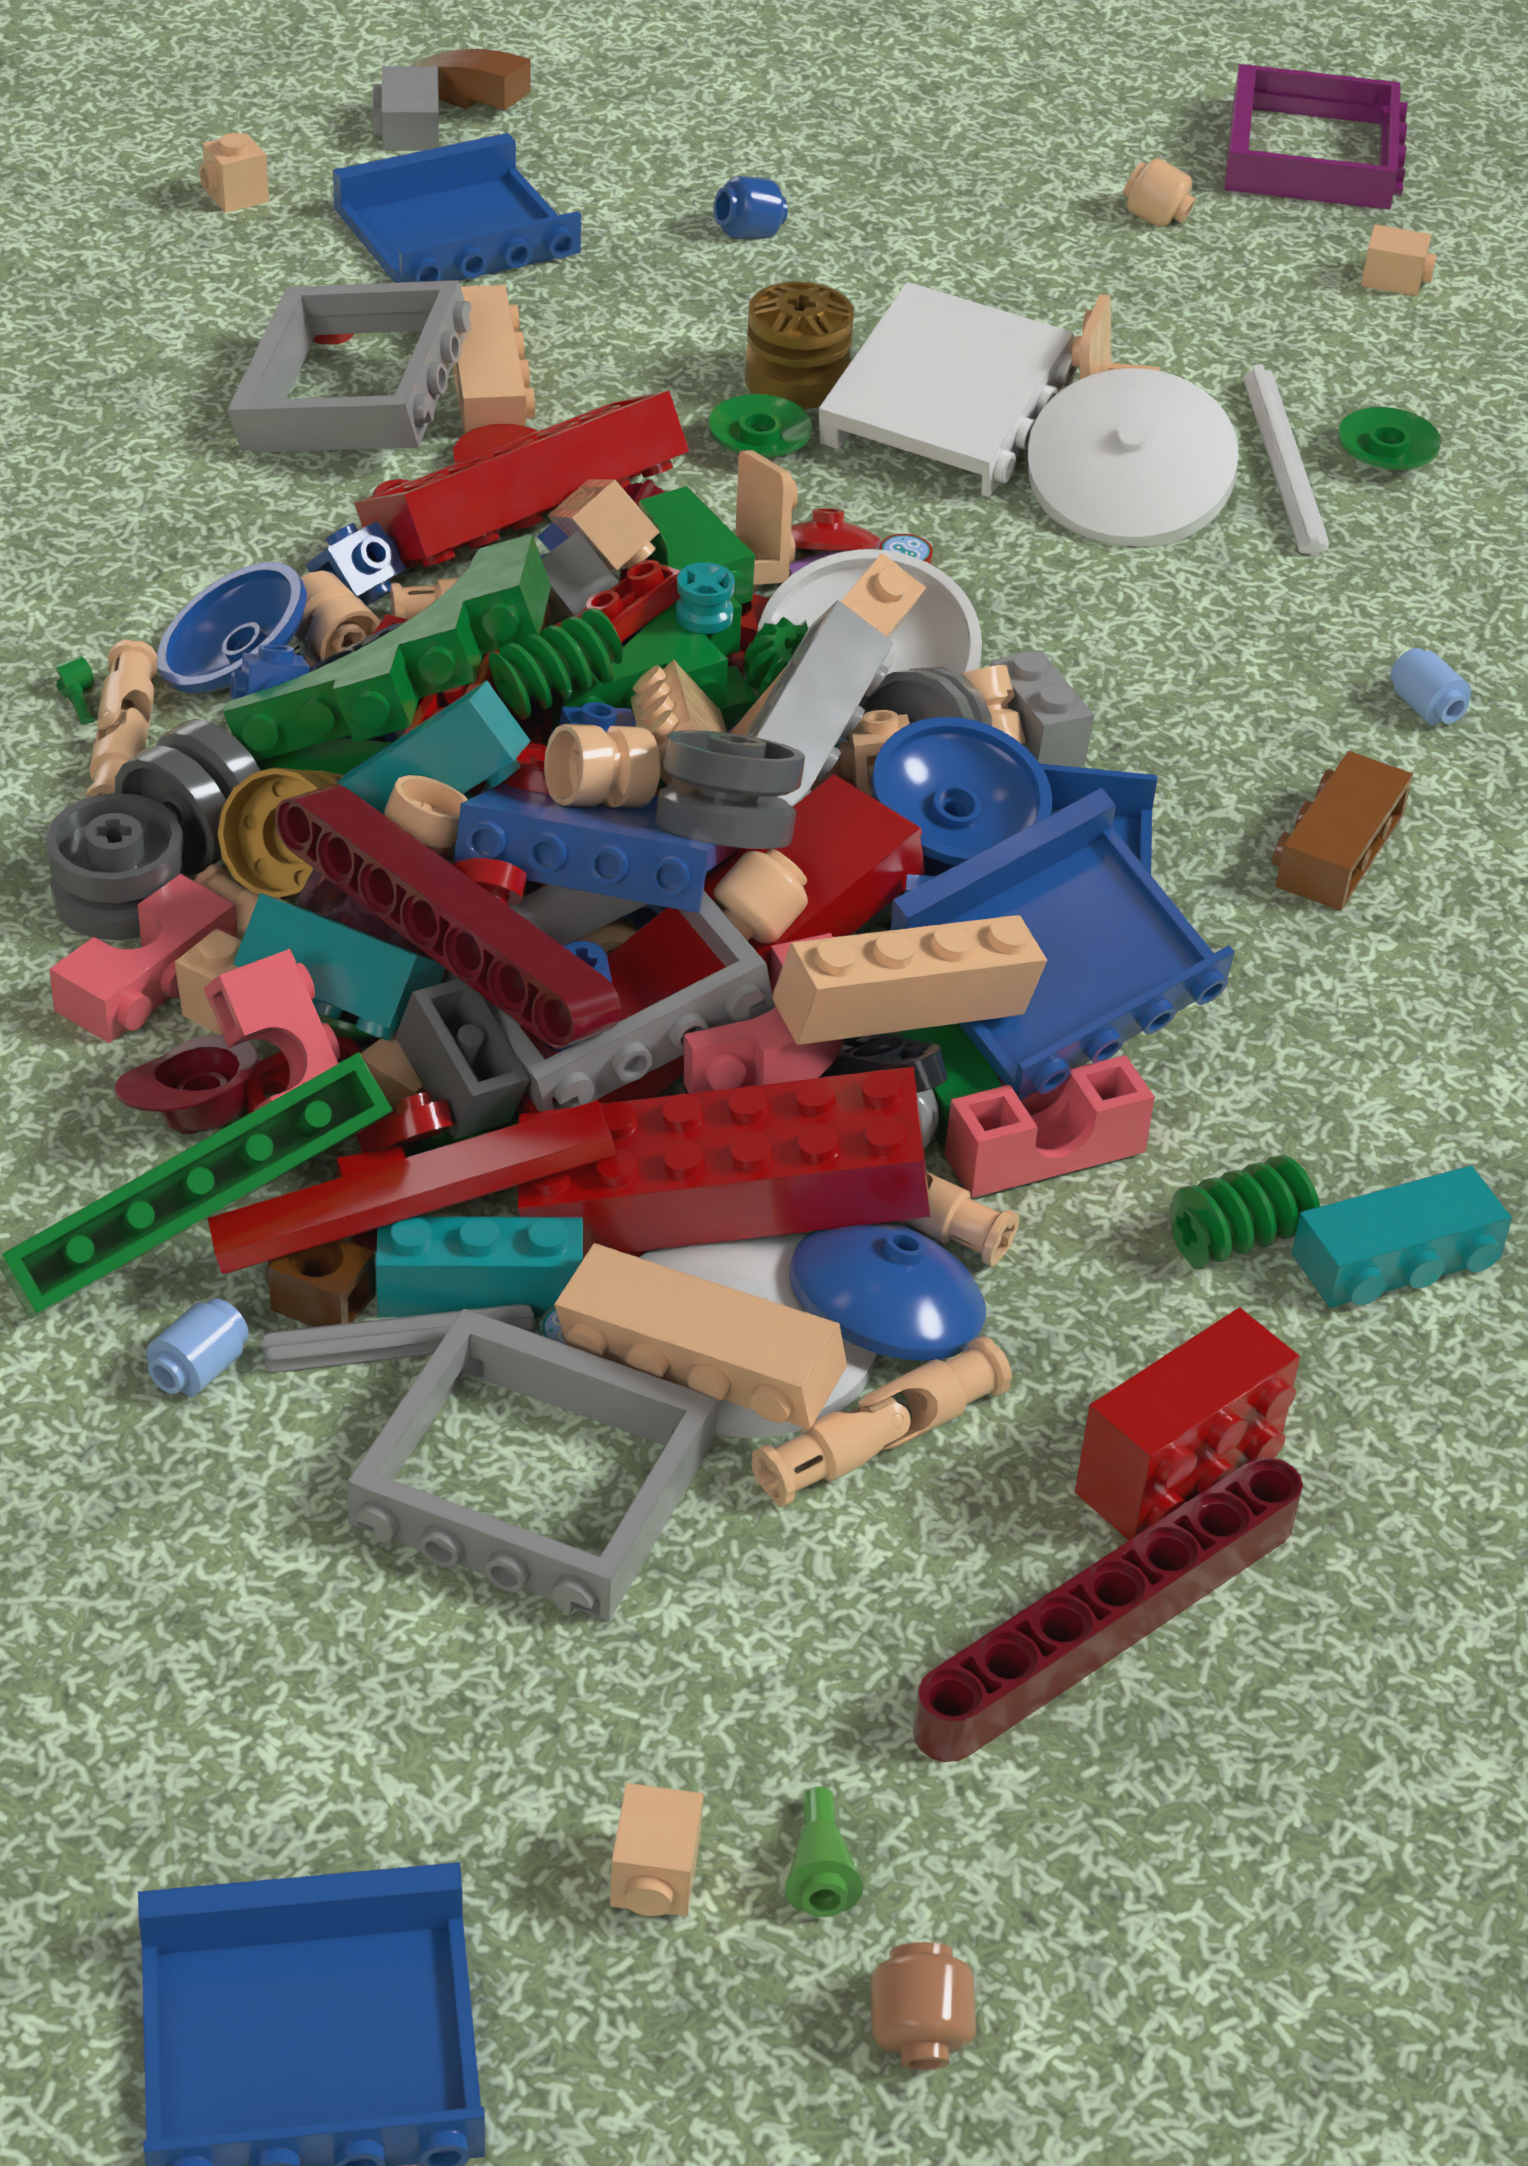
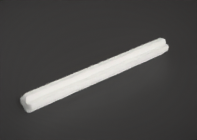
M1262 364L1253 365L1252 372L1244 375V384L1300 553H1309L1310 557H1318L1320 551L1328 549L1329 540L1271 370H1264Z

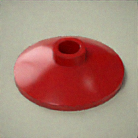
M812 509V520L791 525V534L795 541V548L852 551L874 549L880 547L881 538L871 531L858 525L844 522V510Z

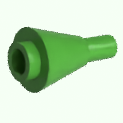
M813 1787L807 1790L803 1796L805 1826L802 1829L786 1881L785 1895L791 1906L798 1911H806L816 1917H831L851 1909L860 1900L863 1893V1883L841 1832L835 1824L833 1793L825 1787Z

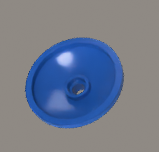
M262 562L246 566L215 581L195 596L178 613L165 631L157 651V668L159 673L173 689L185 693H211L231 687L232 670H242V653L258 654V646H287L291 641L304 615L307 600L304 581L292 567L279 562Z
M935 717L920 720L901 728L887 739L881 747L872 770L871 791L873 798L921 827L922 835L920 838L923 855L947 864L957 866L1050 816L1052 810V792L1049 781L1042 766L1031 752L1007 733L988 724L971 719Z
M877 1223L813 1231L798 1243L790 1262V1284L803 1308L809 1314L839 1323L842 1339L877 1354L916 1361L949 1358L967 1350L969 1342L979 1337L985 1322V1300L968 1269L953 1254L936 1242L902 1226Z

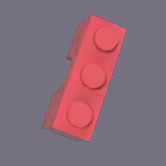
M179 874L138 904L141 936L140 948H115L96 937H92L49 969L54 1011L107 1043H111L127 1030L135 1031L147 1021L150 1013L170 997H180L175 969L176 960L215 929L238 938L236 906L234 903Z
M291 949L220 974L203 988L228 1048L250 1040H264L277 1046L288 1060L290 1079L284 1092L263 1101L254 1108V1111L338 1064L337 1059L340 1058L338 1040L332 1028L327 1023H321L312 1002L315 997L312 978L302 963L296 964ZM358 1133L342 1141L341 1143L354 1138Z
M1124 1055L1071 1069L1065 1089L1059 1099L1047 1109L1036 1114L1029 1115L1011 1085L951 1099L944 1156L964 1188L970 1191L971 1198L1145 1153L1155 1096L1128 1057Z

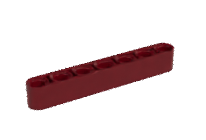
M340 784L330 785L283 799L278 804L275 812L277 832L283 844L292 853L547 1045L553 1048H565L611 1030L617 1025L621 1014V1004L613 984L605 976L348 788Z
M1272 1457L1257 1458L1247 1462L931 1670L921 1680L918 1689L913 1726L914 1741L921 1752L932 1759L942 1762H954L969 1757L1282 1545L1292 1534L1303 1488L1301 1475L1292 1465Z

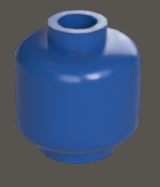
M737 176L729 179L717 191L713 212L717 224L721 226L723 232L730 238L761 239L773 237L778 232L780 226L787 218L788 206L779 186L773 180L762 177Z

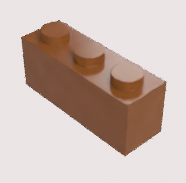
M1348 751L1335 770L1328 768L1324 772L1314 802L1310 800L1304 801L1297 815L1292 834L1283 832L1280 836L1272 857V864L1279 867L1275 887L1341 911L1403 817L1413 773Z

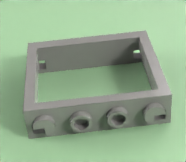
M459 280L286 287L227 409L240 449L259 452L419 448L428 424L433 423L434 410L440 395L446 392L448 376L453 364L459 361L461 345L466 333L472 330L469 318L472 306L469 301H464ZM422 331L395 395L286 399L316 335Z
M548 884L522 897V901L519 904L509 907L559 944L565 946L648 903ZM704 890L699 913L679 911L726 968L618 1022L611 1030L585 1039L545 1060L517 1022L483 997L530 1078L524 1092L538 1111L572 1108L595 1101L684 1055V1034L753 1019L774 1008L766 962ZM445 969L442 977L443 983L459 979L447 969ZM555 1097L557 1102L553 1103L551 1098Z
M463 1309L347 1481L349 1524L374 1533L375 1542L386 1543L393 1540L420 1550L429 1561L438 1566L453 1567L457 1564L484 1574L495 1586L502 1590L518 1592L524 1589L548 1598L560 1610L569 1615L573 1609H577L610 1621L715 1441L717 1398ZM464 1373L666 1446L600 1557L394 1481Z

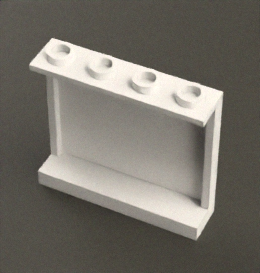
M906 282L819 407L820 443L839 449L852 433L982 475L981 495L989 497L1000 482L1005 484L1009 481L1020 451L1022 449L1028 450L1031 430L1042 409L1058 394L1063 385L1068 386L1073 381L1077 371V367L1072 366L1074 332Z

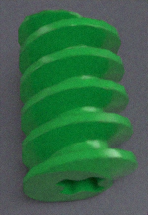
M593 607L583 612L581 618L572 616L562 621L560 627L551 625L543 629L540 636L530 634L522 638L519 645L509 643L500 648L499 654L490 652L488 660L491 676L500 696L511 707L516 716L524 720L531 716L530 698L537 708L545 711L551 708L552 705L550 690L562 702L572 698L570 681L582 693L592 690L593 680L591 672L602 684L611 682L613 680L611 663L620 664L623 658V651L619 636L608 617L601 610Z
M1276 1155L1269 1157L1264 1163L1249 1164L1242 1171H1228L1220 1178L1204 1179L1197 1186L1188 1185L1179 1188L1173 1194L1170 1204L1172 1236L1177 1248L1194 1269H1203L1209 1262V1255L1215 1262H1224L1230 1257L1232 1249L1237 1254L1249 1253L1254 1247V1241L1260 1247L1272 1245L1276 1239V1233L1281 1239L1294 1237L1300 1212L1320 1207V1202L1315 1187L1306 1171L1294 1159L1286 1155Z

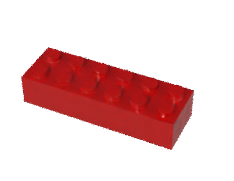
M670 390L613 401L355 502L354 505L363 528L378 520L385 534L390 536L396 543L400 559L406 569L422 563L424 567L455 557V549L467 545L469 548H475L498 540L500 538L498 532L511 527H513V530H519L544 521L543 514L553 511L587 480L615 479L622 488H625L631 484L629 480L639 475L646 478L672 469L671 459L690 451Z
M914 1067L600 1104L612 1135L616 1155L518 1185V1211L520 1217H582L583 1258H585L594 1243L623 1253L931 1217ZM569 1108L519 1114V1123Z

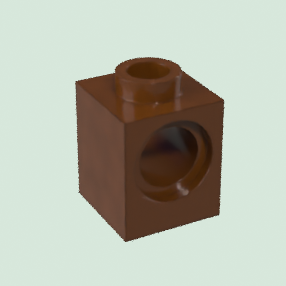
M339 1239L268 1261L265 1281L269 1284L271 1310L312 1327L355 1322L376 1295L374 1251Z

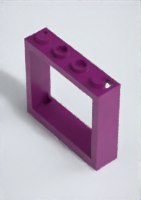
M1239 64L1232 106L1224 190L1391 210L1393 196H1402L1406 172L1404 163L1407 148L1405 145L1407 123L1405 121L1408 102H1400L1401 82ZM1252 110L1380 124L1378 165L1249 150Z

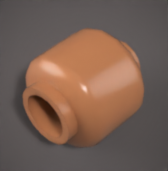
M933 1942L902 1944L893 1947L889 1951V1959L881 1962L871 1973L872 2035L875 2043L880 2048L891 2053L900 2054L902 2067L907 2069H940L949 2065V2054L966 2048L975 2038L976 2014L973 1974L967 1963L953 1957L951 1947Z

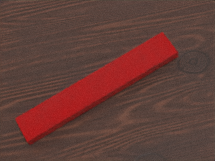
M596 1100L208 1217L207 1219L221 1274H227L616 1155V1150L600 1104Z

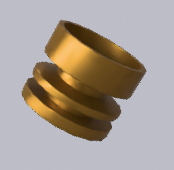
M784 282L772 284L757 291L749 301L747 342L749 345L746 348L745 384L751 393L781 397L796 403L803 409L820 407L850 364L849 350L852 346L854 307L848 298L833 288L812 282Z
M272 768L252 773L236 785L222 807L218 828L222 859L234 879L254 894L260 895V893L275 898H325L344 894L343 890L292 853L283 844L275 824V812L278 804L283 799L335 785L344 775L317 770L301 771Z

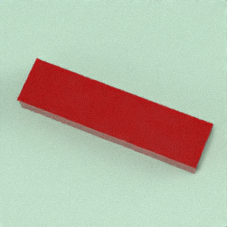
M835 774L793 806L797 813L792 843L787 847L774 848L790 859L806 876L807 883L803 887L808 897V903L776 942L765 944L753 938L748 940L749 944L766 962L770 982L771 946L831 933L833 937L849 936L906 890L907 874L924 875L926 873L920 838L922 835L921 827ZM741 848L705 877L704 891L716 904L713 898L715 887L747 851L766 853L769 849ZM667 907L607 956L612 977L611 983L619 996L621 1004V1014L618 1022L726 968L678 909ZM520 1025V1028L545 1060L559 1053L546 1047L542 1040ZM684 1055L645 1074L640 1079L597 1099L599 1104L655 1098L684 1074ZM524 1092L516 1111L525 1113L538 1112ZM555 1097L551 1098L553 1103L557 1102Z

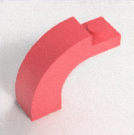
M831 933L791 942L833 938ZM791 942L771 946L770 986L772 995ZM774 1007L769 1012L753 1019L684 1034V1086L688 1093L818 1078L836 1060L842 1050L845 1039L797 1045L777 1007Z

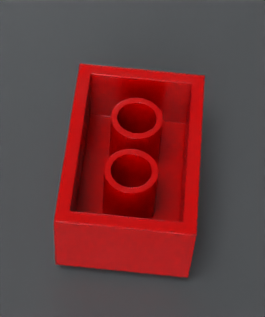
M1238 1307L1089 1404L1074 1493L1126 1539L1130 1540L1247 1462L1263 1457L1275 1458L1285 1443L1283 1431L1288 1409L1296 1396L1294 1383L1301 1356L1241 1307Z

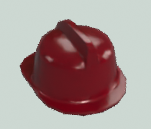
M207 1035L188 1040L171 1049L163 1056L123 1074L115 1083L114 1091L116 1098L126 1106L142 1111L161 1112L169 1128L181 1134H194L198 1131L221 1127L234 1120L242 1112L246 1101L247 1079L255 1072L259 1057L255 1046L249 1041L228 1048L223 1035Z

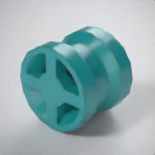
M709 562L694 563L680 570L677 576V591L681 598L676 604V619L683 628L694 633L713 634L723 631L730 626L733 620V605L729 599L732 597L735 589L734 575L730 570L719 564Z

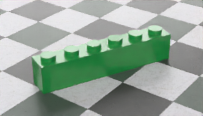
M358 1052L0 1255V1270L30 1319H33L203 1222L208 1217L217 1214L376 1123L393 1111Z

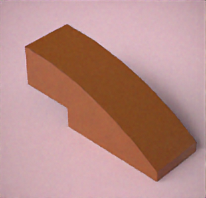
M457 49L436 53L411 65L438 66V100L466 110L479 101L505 111L530 93L531 59L508 52L487 49Z

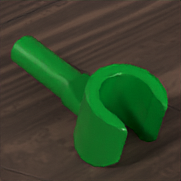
M77 656L56 665V672L60 676L56 684L58 691L72 702L81 725L94 723L95 720L83 691L94 686V676L90 665L83 656Z

